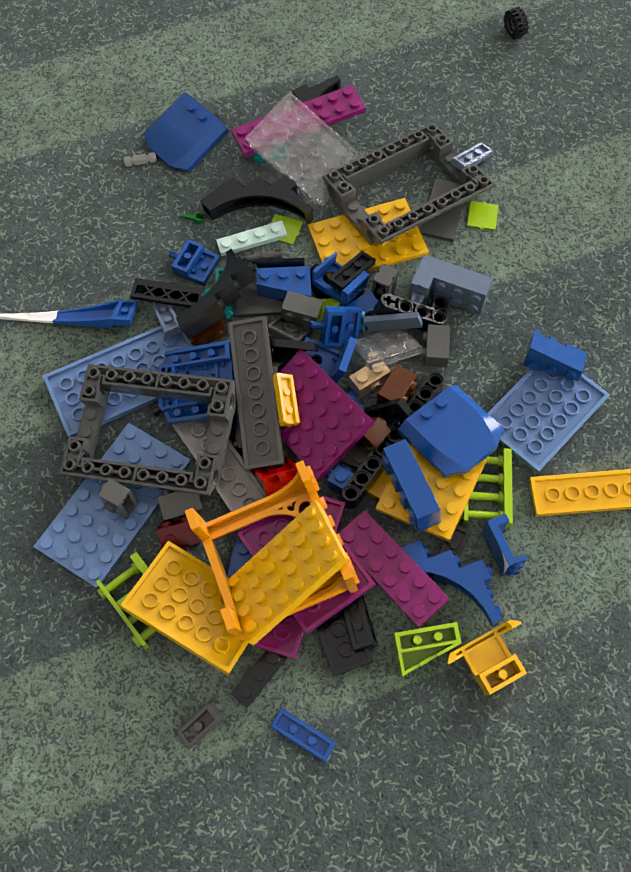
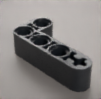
M386 293L375 304L374 311L377 315L419 312L423 325L417 329L427 331L428 324L444 325L447 320L448 301L445 297L436 295L426 306Z

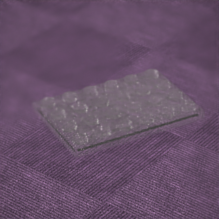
M290 91L244 139V142L283 176L286 175L289 179H293L298 186L297 188L320 208L331 199L322 175L362 156Z

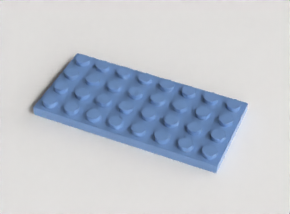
M158 326L43 375L68 438L69 436L77 437L85 407V404L79 400L88 364L157 371L159 365H162L165 359V351L193 346L184 332L166 338L161 326ZM110 392L102 425L157 402L158 397Z
M130 423L127 424L100 459L185 471L191 463V459ZM86 478L33 547L98 589L100 587L96 581L100 580L102 583L105 581L159 507L157 497L162 496L161 492L167 491L166 489L119 483L130 489L138 502L128 519H125L116 513L106 510L104 503L98 496L101 486L107 483V481Z

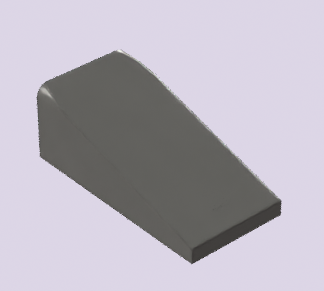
M210 702L201 708L176 733L188 749H191L225 718L213 702ZM187 729L195 737L191 742L183 733Z

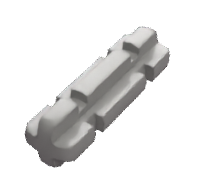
M150 152L148 155L144 153L133 155V157H124L126 167L132 166V164L141 165L147 164L149 161L150 163L157 161L155 152Z

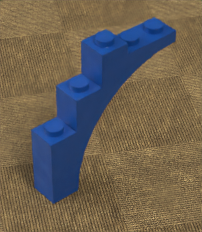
M420 540L401 547L427 575L429 573L433 574L432 578L448 583L473 600L484 613L492 628L500 625V618L503 617L498 605L494 606L492 590L489 586L486 587V585L490 584L493 573L488 564L485 565L483 559L459 568L461 562L457 555H453L452 550L430 557L427 546H423Z

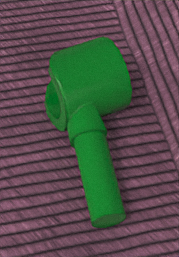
M196 212L194 215L181 213L180 217L193 220L195 224H202V220L198 218L204 219V214L202 212Z

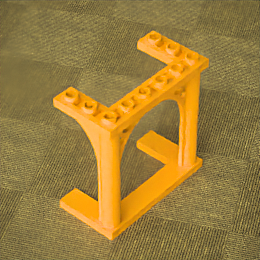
M303 460L295 463L297 467L295 477L279 491L207 523L193 508L185 510L191 530L203 542L226 607L220 609L227 631L241 641L245 640L246 636L238 617L228 578L214 540L270 516L288 515L296 518L300 514L299 508L304 502L311 504L315 500L320 503L323 510L328 508L324 497L319 498L317 491L320 488L310 465L306 467ZM295 503L294 510H293V511L288 510V507H290V506L293 507L292 504ZM327 516L332 528L335 527L332 516ZM339 533L336 534L341 545H344ZM347 552L345 553L349 561L288 616L349 590L350 593L358 591L356 584L360 583Z

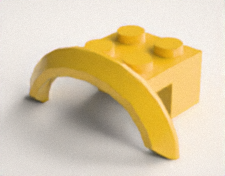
M509 620L449 654L447 663L450 664L463 656L485 696L491 695L527 674L517 655H511L500 636L522 624L521 621Z

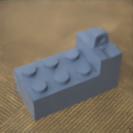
M423 255L411 282L409 300L426 305L430 296L434 298L436 295H441L454 307H463L471 313L481 314L488 298L493 278Z

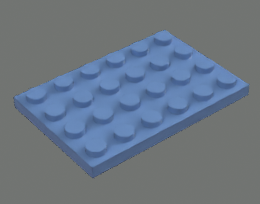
M530 369L488 414L504 428V433L499 443L505 448L512 449L513 455L538 474L608 399L610 394L583 373L579 380L576 381L567 380L565 377L558 375H549L540 370Z

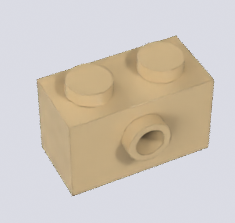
M378 358L350 375L349 387L361 399L384 385L391 371L382 359Z

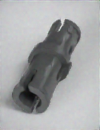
M263 249L260 252L246 253L248 263H256L257 259H282L281 249L267 251Z

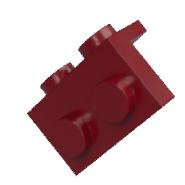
M186 515L179 517L180 520L172 522L171 519L162 521L157 526L161 548L168 541L182 548L200 543L202 540L191 530Z

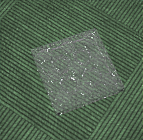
M405 329L390 330L384 333L379 332L375 333L372 337L360 338L357 340L353 350L369 370L423 353L422 346Z

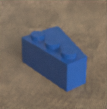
M310 266L256 268L258 296L279 301L280 299L285 300L287 291L312 297Z
M535 328L527 348L523 366L531 370L546 372L549 375L562 376L567 380L578 381L583 373L587 353L567 343L565 346L555 342V337L550 336L547 338L540 334V330Z

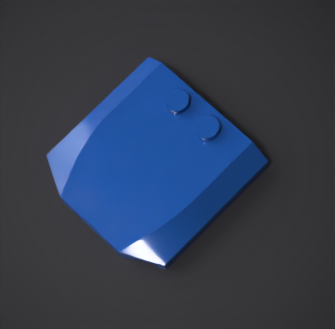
M183 92L144 132L149 149L155 152L170 168L190 173L226 136L229 130L203 105L187 92Z
M228 340L165 351V359L157 372L235 381L231 343ZM158 397L159 407L171 425L210 419L207 416L210 403Z
M455 385L449 386L405 419L399 427L398 433L444 478H449V475L459 473L462 475L468 473L496 451L500 438L504 433V428Z

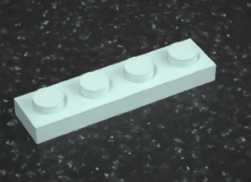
M281 220L220 238L216 241L221 256H225L226 251L231 248L234 253L286 238L287 232Z

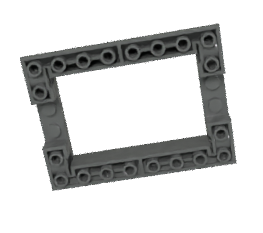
M434 122L322 175L331 201L370 245L383 244L496 185L475 163L461 169V171L450 163L451 159L455 157L452 153L454 142ZM426 154H429L460 185L387 222L386 225L377 212L369 215L355 200L356 188Z
M88 364L79 400L85 404L78 434L77 437L69 436L59 474L102 481L112 479L117 483L210 496L221 477L236 407L235 381ZM110 392L210 403L207 416L211 422L204 454L198 453L196 473L93 459Z

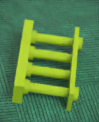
M504 448L501 455H498V457L489 456L485 463L498 465V467H501V473H498V475L480 474L477 481L498 483V485H501V492H472L469 499L498 501V503H501V510L498 512L468 510L467 503L460 518L462 526H466L468 518L491 520L503 514H506L509 519L505 529H510L512 526V449Z
M135 552L130 556L133 561L131 567L109 584L104 586L100 580L96 581L100 587L97 589V592L103 599L108 598L134 634L132 640L138 647L143 646L145 649H148L149 646L145 640L157 631L148 627L139 634L133 625L138 619L132 615L127 617L120 608L128 594L117 602L110 594L111 591L135 573L139 574L141 572L144 574L148 569V566L138 553Z

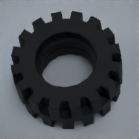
M518 6L505 12L504 27L511 38L514 40L526 35L529 29V22L523 8Z

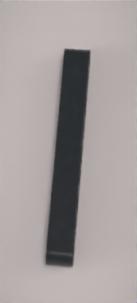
M437 372L429 374L407 403L408 407L411 410L417 411L439 395L443 389L444 377ZM407 418L395 420L389 427L391 432L377 448H373L342 490V502H346L345 508H356L385 469L382 456L384 455L380 454V452H384L383 448L404 440L398 433V429ZM369 466H376L377 468L371 469ZM364 480L366 483L360 484L358 481ZM353 495L355 498L349 499L346 496Z

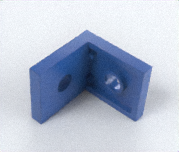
M305 337L304 342L319 344L318 352H305L311 358L317 357L321 362L319 366L335 383H338L346 373L357 339L350 337L342 349L338 351Z

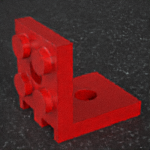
M284 456L285 465L252 470L253 475L263 486L265 497L279 491L295 477L297 467L288 456Z

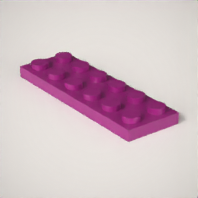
M365 510L339 532L340 537L369 576L418 628L450 600Z

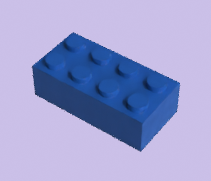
M406 439L383 448V467L386 474L390 475L392 479L391 483L395 492L399 493V500L403 509H407L411 526H416L418 532H421L441 523V509Z

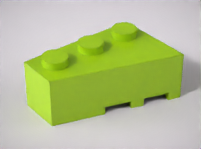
M457 622L392 634L399 674L402 677L461 644Z

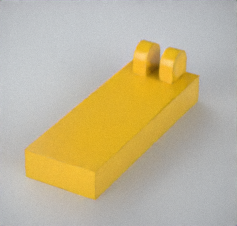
M276 373L273 375L279 426H296L300 423L293 375Z

